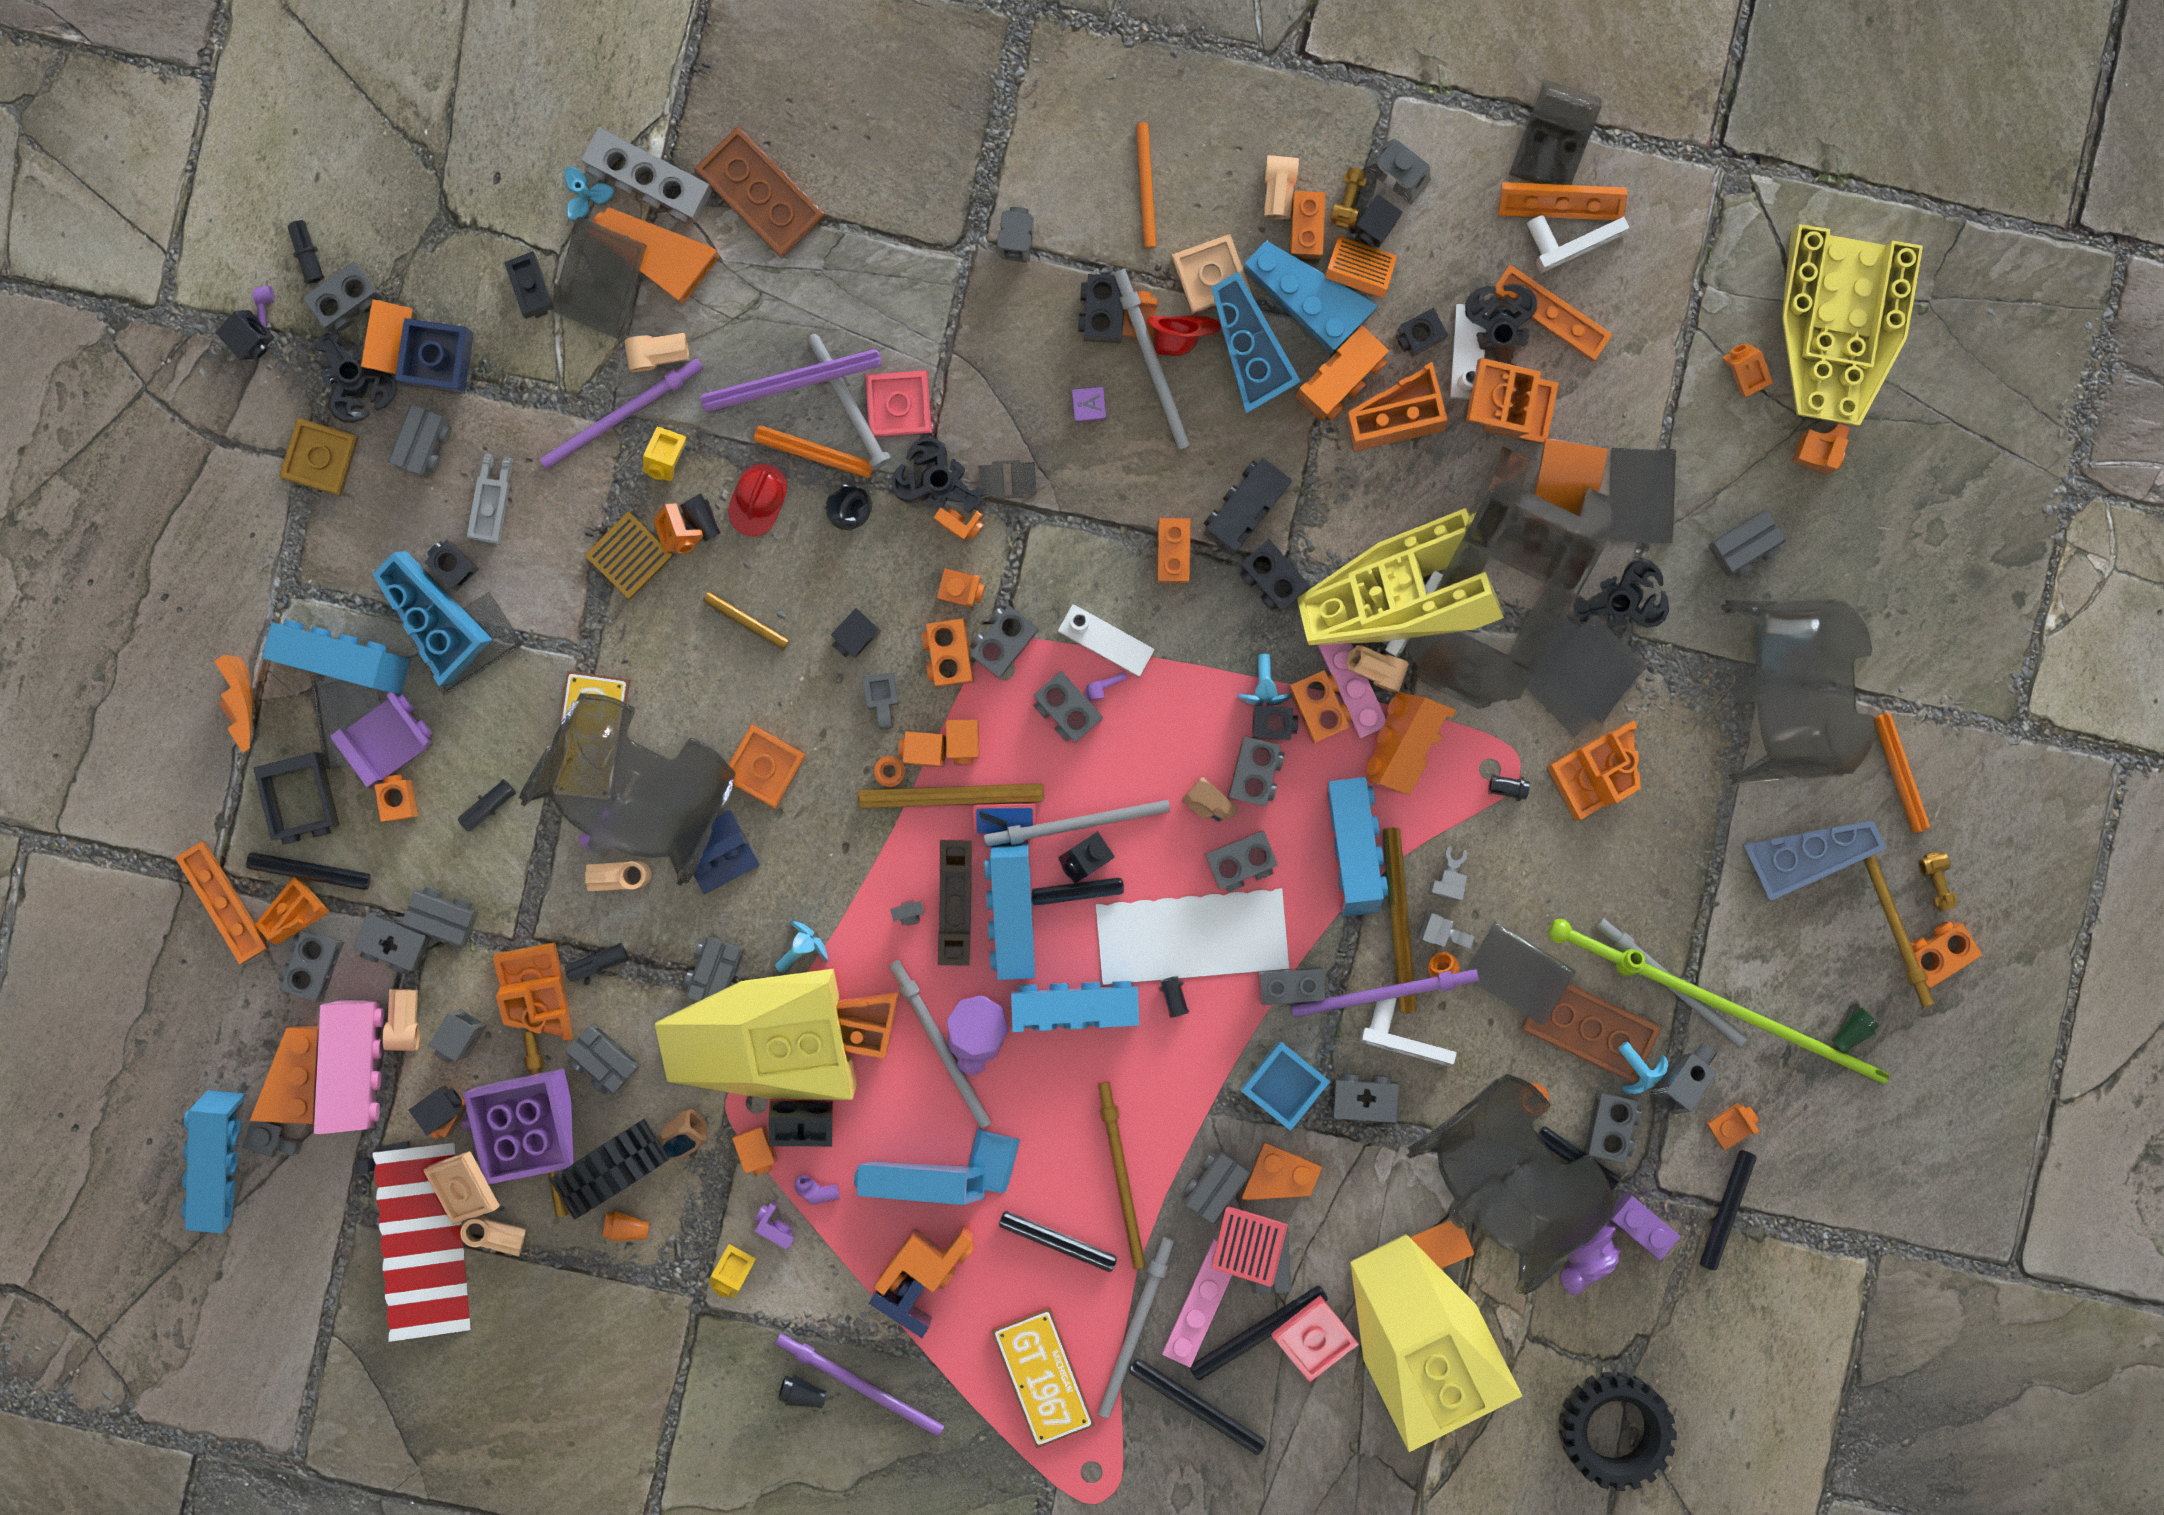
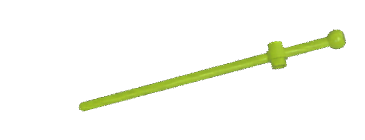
M1554 919L1548 929V936L1553 942L1564 943L1568 941L1616 963V970L1622 976L1631 977L1639 973L1883 1084L1889 1082L1886 1078H1890V1075L1886 1071L1645 963V956L1640 950L1629 949L1625 952H1620L1572 930L1570 923L1565 919Z

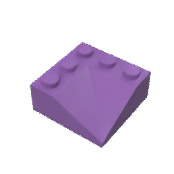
M564 1069L485 1084L463 1093L481 1172L488 1184L564 1170L573 1164L571 1097Z

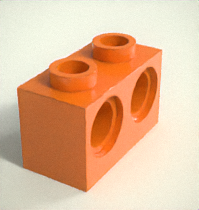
M1294 191L1289 254L1301 261L1320 262L1322 258L1326 192Z
M1159 518L1157 584L1189 583L1191 518Z
M962 618L926 624L927 632H922L924 651L930 650L931 663H926L929 682L934 681L937 688L974 683L965 620ZM943 630H949L953 634L952 643L946 647L939 646L937 643V635ZM947 661H954L958 666L957 673L950 678L944 677L941 673L942 665Z
M1325 670L1288 686L1312 743L1350 728L1348 721L1352 720L1346 704H1339L1335 693L1339 691V688L1332 674L1327 676ZM1310 683H1319L1323 687L1324 693L1320 700H1313L1308 696L1307 687ZM1324 711H1330L1336 717V724L1331 729H1326L1320 724V715Z
M1946 921L1933 930L1935 934L1925 940L1922 937L1911 943L1920 968H1922V956L1927 952L1932 955L1933 963L1931 967L1924 969L1928 977L1926 983L1929 989L1983 955L1963 923ZM1952 936H1956L1959 940V947L1952 953L1948 949V940Z

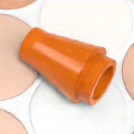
M614 1210V1213L606 1212L602 1237L609 1238V1241L647 1240L649 1221H643Z

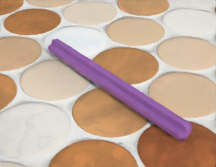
M876 349L713 391L701 396L702 407L709 412L877 368L882 365L881 356Z

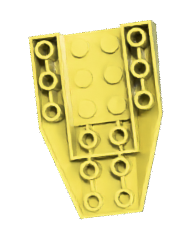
M1799 224L1791 230L1782 321L1797 415L1855 426L1861 425L1907 339L1923 246L1893 240L1883 245L1830 235V229Z
M834 969L740 981L657 1021L655 1029L667 1082L763 1099L852 1100L857 1081L852 1056H846L839 1025L836 1010L839 993Z
M1407 1234L1350 1261L1363 1360L1409 1452L1522 1397L1477 1305Z

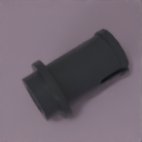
M1492 774L1488 793L1491 795L1513 797L1519 802L1521 799H1527L1530 782L1525 781L1524 777L1513 779Z
M1178 976L1161 980L1159 990L1164 993L1170 1018L1187 1014L1189 1009L1187 1008L1181 988L1184 984L1183 981H1179Z

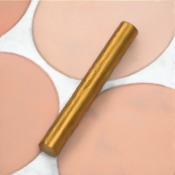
M709 591L703 600L707 605L780 649L784 650L790 639Z

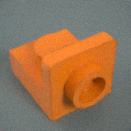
M1137 291L1141 301L1138 305L1150 338L1153 340L1154 328L1148 324V319L1156 316L1158 298H1153L1150 292ZM1125 309L1122 337L1137 338L1128 311Z
M1738 345L1731 349V353L1722 357L1724 363L1731 367L1740 394L1745 398L1773 384L1762 351L1753 345Z
M665 504L653 520L664 553H689L703 537L701 530H685V522L679 513L677 504Z
M940 508L933 517L935 522L963 542H966L968 537L974 539L984 526L980 522L983 515L976 511L967 525L962 523L965 518L952 508H949L947 512Z
M944 568L937 599L974 608L975 602L981 603L985 585L980 584L981 577L978 575H970Z
M1739 1103L1734 1104L1706 1122L1723 1150H1727L1750 1134L1756 1135L1760 1132L1756 1126L1760 1121L1750 1106L1745 1108Z

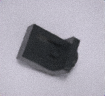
M1098 831L1058 857L1063 871L1074 883L1079 882L1115 858Z

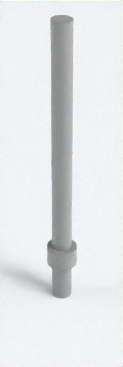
M1126 269L1114 272V276L1122 295L1119 299L1123 310L1127 309L1177 448L1178 450L1186 448L1190 444L1139 308L1140 298L1137 291H1133Z
M1168 800L1022 828L1020 825L1010 826L1006 831L985 834L984 841L986 847L1011 843V845L1024 843L1023 840L1167 813L1170 812Z
M1602 918L1597 923L1596 928L1614 942L1613 946L1620 952H1625L1629 949L1640 950L1645 956V963L1669 973L1633 943L1635 939L1625 931L1621 933L1605 918ZM1668 987L1738 1047H1741L1746 1042L1747 1037L1709 1005Z
M899 959L889 964L888 966L900 986L898 988L904 1000L907 999L978 1125L981 1129L988 1126L992 1122L966 1076L957 1067V1060L953 1053L950 1052L949 1046L918 994L920 989L915 980H910Z
M1163 1237L1155 1260L1151 1259L1147 1269L1149 1273L1148 1279L1098 1411V1415L1109 1418L1159 1282L1161 1278H1165L1169 1267L1166 1263L1175 1242L1172 1239Z

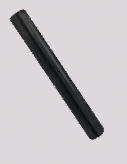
M1321 1286L1314 1287L1194 1362L1190 1368L1193 1376L1197 1380H1202L1272 1336L1271 1333L1321 1295L1326 1302L1328 1297Z
M1137 1358L1132 1363L1129 1369L1131 1375L1255 1455H1259L1266 1445L1264 1438L1143 1360Z

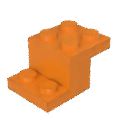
M1480 358L1477 360L1466 421L1485 425L1484 432L1543 445L1544 440L1549 435L1559 383L1541 379V371Z
M963 1226L944 1251L917 1229H914L877 1278L873 1288L883 1296L888 1289L894 1292L907 1273L933 1293L938 1286L944 1289L954 1276L956 1269L953 1266L959 1261L963 1264L972 1252L974 1233Z

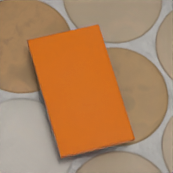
M372 299L361 367L396 374L404 318L411 319L413 308Z
M1455 1217L1410 1237L1440 1269L1474 1255L1459 1217Z

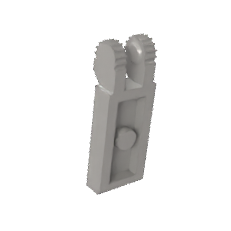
M484 455L480 477H477L467 539L500 544L511 484L509 480L513 464L512 458L504 457L501 464L499 480L490 479L494 466L493 455Z

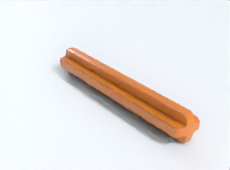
M759 425L755 430L754 440L757 443L864 478H870L873 472L868 460Z
M1890 713L1874 717L1873 721L1911 830L1914 833L1925 831L1930 828V824L1892 715Z

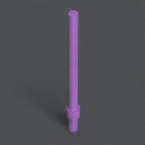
M696 358L677 371L675 369L664 375L665 379L540 458L541 463L548 469L669 390L673 389L675 391L685 385L683 381L704 369L702 364Z
M1477 969L1452 974V971L1439 973V977L1325 998L1323 1001L1291 1005L1294 1017L1438 989H1442V992L1455 990V986L1479 982Z
M782 1333L777 1338L775 1345L795 1355V1360L802 1364H811L937 1437L942 1432L944 1425L815 1353V1348L806 1343L801 1345Z

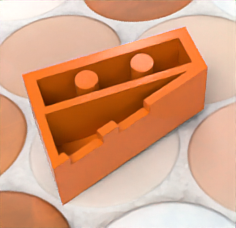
M1361 325L1336 353L1317 370V373L1299 388L1295 397L1321 422L1327 417L1333 420L1345 408L1341 402L1349 394L1354 398L1366 386V383L1362 380L1370 372L1376 375L1388 363L1384 357L1388 354L1389 350Z
M1430 362L1420 371L1410 377H1405L1395 386L1383 393L1380 392L1348 412L1346 424L1354 452L1445 431L1448 420L1433 362Z
M1396 692L1389 702L1388 716L1384 727L1378 733V744L1374 755L1368 761L1366 780L1395 792L1411 795L1429 762L1424 757L1432 743H1439L1442 734L1438 732L1446 717L1453 718L1456 709L1426 697Z
M899 992L840 999L838 1001L836 1010L846 1052L885 1059L889 1049Z
M295 1025L285 1029L250 1121L314 1124L319 1026Z

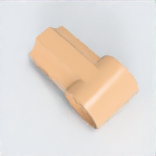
M1267 155L1265 170L1267 188L1264 217L1275 220L1291 218L1293 189L1297 183L1299 158Z
M685 333L654 338L647 335L635 336L624 340L629 372L649 371L656 369L658 365L690 361Z
M1356 645L1349 652L1346 660L1349 671L1372 680L1373 685L1395 693L1400 691L1409 666L1407 661L1387 654L1382 655L1360 645Z
M642 861L587 864L585 883L588 891L634 890L647 886L651 880L652 873L649 866ZM633 866L637 867L641 872V879L637 884L632 883L628 877V872Z
M389 989L388 1022L385 1023L383 1030L384 1050L417 1052L420 1043V1026L417 1023L418 990Z
M484 1215L468 1219L463 1224L461 1238L470 1247L481 1246L519 1256L527 1229L491 1220ZM470 1224H480L484 1228V1236L481 1238L473 1237L469 1232Z

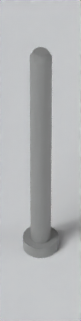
M815 333L810 335L808 342L819 363L831 361L832 359L819 335ZM842 377L829 380L872 458L869 461L872 469L875 470L888 464L892 458L888 452H882Z

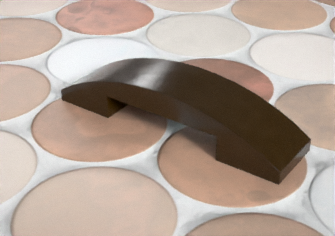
M940 840L938 965H970L972 840Z

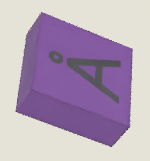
M1103 387L1072 390L1075 422L1106 419Z

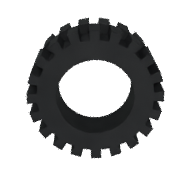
M644 1118L574 1162L571 1166L560 1171L549 1180L575 1220L652 1172L670 1158Z
M1610 1372L1601 1373L1602 1378L1596 1380L1592 1375L1585 1379L1587 1382L1585 1387L1581 1388L1577 1385L1572 1390L1575 1393L1572 1400L1566 1398L1563 1403L1566 1412L1565 1414L1560 1413L1559 1423L1562 1425V1430H1559V1436L1564 1443L1563 1449L1577 1470L1590 1482L1595 1481L1601 1488L1608 1490L1609 1486H1613L1616 1491H1625L1626 1485H1630L1634 1490L1642 1488L1640 1481L1647 1479L1649 1483H1652L1656 1480L1657 1477L1653 1473L1658 1468L1664 1472L1668 1467V1464L1664 1461L1666 1456L1673 1457L1675 1448L1671 1445V1440H1677V1431L1672 1427V1424L1675 1423L1673 1414L1667 1409L1669 1406L1650 1385H1647L1636 1376L1631 1378L1627 1373L1618 1372L1617 1376H1613ZM1612 1401H1625L1637 1406L1642 1413L1644 1419L1642 1440L1632 1452L1625 1456L1616 1458L1602 1456L1593 1451L1587 1437L1589 1420L1593 1413L1602 1405Z

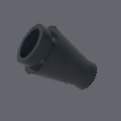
M701 493L680 505L683 511L681 515L695 530L702 531L704 542L721 533L717 527L708 498L704 499Z
M796 1375L792 1377L785 1376L780 1387L778 1400L785 1402V1406L816 1407L822 1409L827 1390L820 1389Z

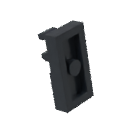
M534 251L504 262L523 317L525 319L533 316L540 318L547 315L548 310L553 309L554 306Z

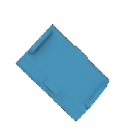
M977 1128L968 1166L986 1167L984 1190L999 1193L1006 1192L1020 1139Z

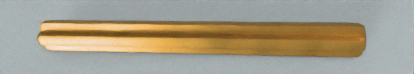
M1041 783L865 789L858 792V805L860 808L1032 803L1044 801V786Z
M1390 827L1383 830L1396 981L1397 984L1413 982L1414 972L1401 830L1398 827ZM1416 994L1398 997L1399 1011L1401 1013L1416 1012Z

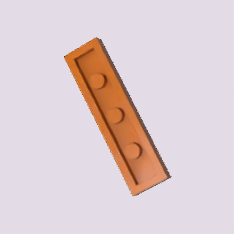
M1502 182L1498 214L1499 216L1538 217L1544 215L1545 218L1616 221L1624 217L1628 193L1626 187Z
M1510 264L1495 285L1497 291L1492 293L1508 303L1504 295L1509 294L1510 297L1516 298L1517 294L1512 291H1504V285L1511 283L1521 284L1531 289L1537 297V311L1531 320L1594 362L1613 334Z
M205 841L199 842L175 857L239 965L244 964L269 948Z

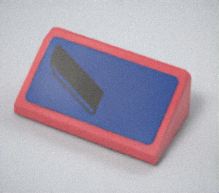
M1036 804L973 805L974 836H984L985 834L1006 831L1010 826L1020 825L1022 828L1036 825Z

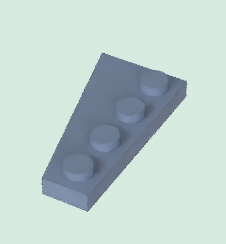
M1874 820L1743 844L1770 901L1887 849Z

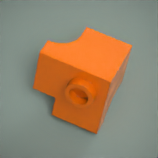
M1837 423L1827 433H1819L1811 429L1803 432L1792 462L1826 475L1838 470L1845 458V449L1849 441L1846 438L1850 427Z

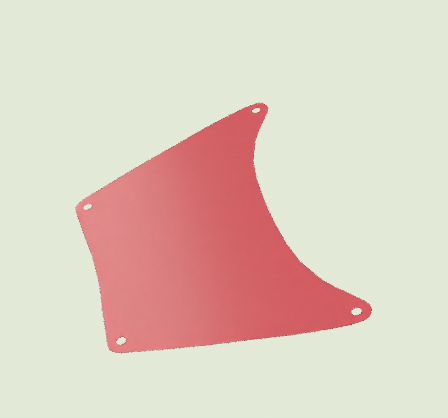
M1032 638L1013 662L1015 672L1007 680L997 678L975 660L972 666L974 683L963 684L946 720H978L979 758H973V764H954V758H947L946 745L944 767L923 766L913 788L1041 783L1044 786V801L1003 803L1036 804V825L1168 800L1170 812L1026 839L1029 840L1030 893L1035 888L1073 884V880L1063 871L1058 857L1097 831L1115 858L1077 883L1122 878L1124 893L1044 905H1034L1032 902L1035 978L997 980V970H991L990 951H996L995 940H989L988 921H994L993 909L987 910L986 891L992 890V880L985 879V860H990L991 846L986 847L984 836H974L973 805L903 807L892 832L837 928L825 944L828 962L824 963L818 954L807 971L834 969L839 1000L899 992L898 988L900 986L888 966L899 959L910 980H915L920 989L918 994L947 1045L949 1030L946 1020L960 1000L978 995L988 997V999L1002 1007L1008 1032L1003 1039L997 1056L985 1062V1069L975 1075L963 1073L992 1122L982 1128V1130L1020 1139L1006 1192L999 1193L985 1190V1199L966 1205L857 1196L854 1175L858 1169V1164L866 1162L968 1166L977 1128L981 1129L907 999L904 1000L900 992L889 1049L885 1059L845 1051L846 1056H852L857 1081L852 1100L767 1099L766 1109L759 1114H755L747 1109L746 1100L748 1096L728 1093L725 1100V1110L727 1118L737 1134L762 1125L766 1126L769 1134L770 1101H833L832 1147L773 1146L778 1160L771 1164L772 1170L768 1171V1173L852 1274L871 1294L875 1291L873 1287L877 1278L914 1229H917L944 1251L963 1226L974 1233L972 1252L963 1264L959 1261L953 1266L956 1269L954 1276L946 1287L942 1289L938 1286L934 1293L925 1287L914 1303L915 1307L932 1317L930 1326L923 1338L901 1324L899 1325L975 1410L1024 1459L1052 1484L1082 1503L1097 1504L1105 1501L1115 1493L1122 1480L1123 1425L1121 1388L1110 1417H1102L1098 1415V1411L1123 1346L1138 1269H1133L1105 1122L1101 1121L1099 1109L1102 1108L1098 1084L1110 1082L1114 1106H1118L1120 1119H1117L1144 1253L1165 1196L1225 1080L1272 1004L1262 1005L1260 1003L1258 972L1260 971L1179 978V981L1184 983L1181 988L1189 1012L1172 1018L1169 1016L1170 1013L1164 993L1159 990L1161 980L1131 982V986L1138 987L1139 1026L1104 1028L1089 1026V1028L1083 1029L1057 1027V1029L1048 1031L1024 1028V1032H1013L1012 991H1017L1018 985L1037 984V990L1050 989L1051 983H1068L1069 989L1081 988V982H1100V987H1112V984L1103 985L1096 904L1133 903L1139 900H1151L1154 902L1163 898L1180 899L1186 896L1203 897L1209 894L1250 893L1256 890L1273 891L1282 888L1289 969H1296L1332 921L1342 911L1341 906L1345 899L1344 892L1339 890L1338 867H1340V863L1335 859L1334 837H1336L1335 831H1332L1327 794L1328 782L1366 777V767L1368 761L1374 755L1378 744L1377 736L1380 730L1359 739L1350 720L1348 721L1350 728L1312 743L1293 697L1273 706H1269L1267 702H1264L1261 706L1293 708V715H1298L1297 734H1291V740L1253 738L1281 745L1280 752L1285 753L1281 771L1275 770L1272 780L1273 783H1277L1273 802L1267 801V805L1264 807L1228 798L1242 738L1244 736L1252 738L1253 710L1255 706L1242 701L1237 697V694L1254 695L1259 683L1257 677L1155 657L1149 659L1140 677H1137L1081 645ZM996 644L987 645L983 651V656L988 661H996L1001 655V649ZM1060 671L1068 677L1086 699L1085 688L1088 684L1107 680L1125 672L1126 680L1103 688L1105 698L1089 701L1103 716V719L1076 743L1072 739L1066 742L1054 729L1058 723L1051 716L1045 719L1033 706L1037 702L1033 695ZM1273 681L1277 688V695L1291 693L1288 688L1291 684ZM1307 688V694L1311 699L1320 700L1324 691ZM1052 689L1047 693L1046 700L1051 706H1060L1065 700V695L1059 689ZM1335 693L1339 704H1342L1343 702L1339 694ZM1378 702L1385 718H1387L1388 704ZM1324 711L1320 715V724L1324 728L1331 729L1335 726L1336 717L1332 712ZM1073 712L1068 716L1067 723L1070 728L1079 730L1084 727L1086 719L1082 713ZM1273 714L1268 717L1267 726L1272 732H1280L1284 727V721L1281 716ZM1445 719L1438 732L1442 734V738L1438 744L1432 743L1424 757L1429 762L1411 795L1395 792L1367 781V786H1373L1375 804L1370 805L1372 817L1377 816L1379 823V835H1375L1376 847L1381 846L1383 851L1384 865L1379 866L1380 876L1386 871L1383 830L1385 828H1400L1403 856H1405L1431 838L1504 798L1505 796L1491 795L1488 793L1490 780H1486L1481 776L1479 767L1484 760L1494 759L1501 768L1499 776L1519 779L1520 758L1512 746L1484 731ZM945 720V722H944V724H943V726H942V728H941V730H940V732H939V734H943V735H945V736H946V720ZM1258 748L1254 751L1252 758L1256 765L1265 766L1269 762L1270 755L1267 750ZM1201 777H1204L1237 807V810L1231 819L1227 818L1220 822L1211 817L1202 819L1181 799ZM1255 778L1249 779L1245 784L1246 793L1252 797L1258 796L1262 791L1261 782ZM1264 830L1278 866L1272 868L1274 874L1257 881L1255 876H1251L1243 880L1245 886L1231 892H1227L1226 888L1219 889L1204 854ZM940 840H972L969 966L938 965ZM1259 847L1253 848L1248 854L1249 862L1254 866L1261 865L1265 861V852ZM1230 859L1224 860L1219 866V872L1225 878L1232 877L1237 870L1236 864ZM914 900V902L923 901L925 913L919 915V923L907 926L901 925V920L893 921L891 908L901 906V903ZM806 1174L821 1187L837 1184L840 1200L810 1204L796 1192L795 1180L798 1176ZM1004 1211L1011 1212L1111 1253L1117 1257L1116 1265L1112 1272H1107L1000 1228L999 1220ZM906 1273L904 1275V1279L894 1291L895 1294L898 1293V1289L900 1288L901 1284L909 1274ZM1050 1307L1095 1426L1036 1448L991 1329ZM1088 1461L1097 1462L1102 1468V1476L1095 1483L1086 1482L1081 1476V1468Z

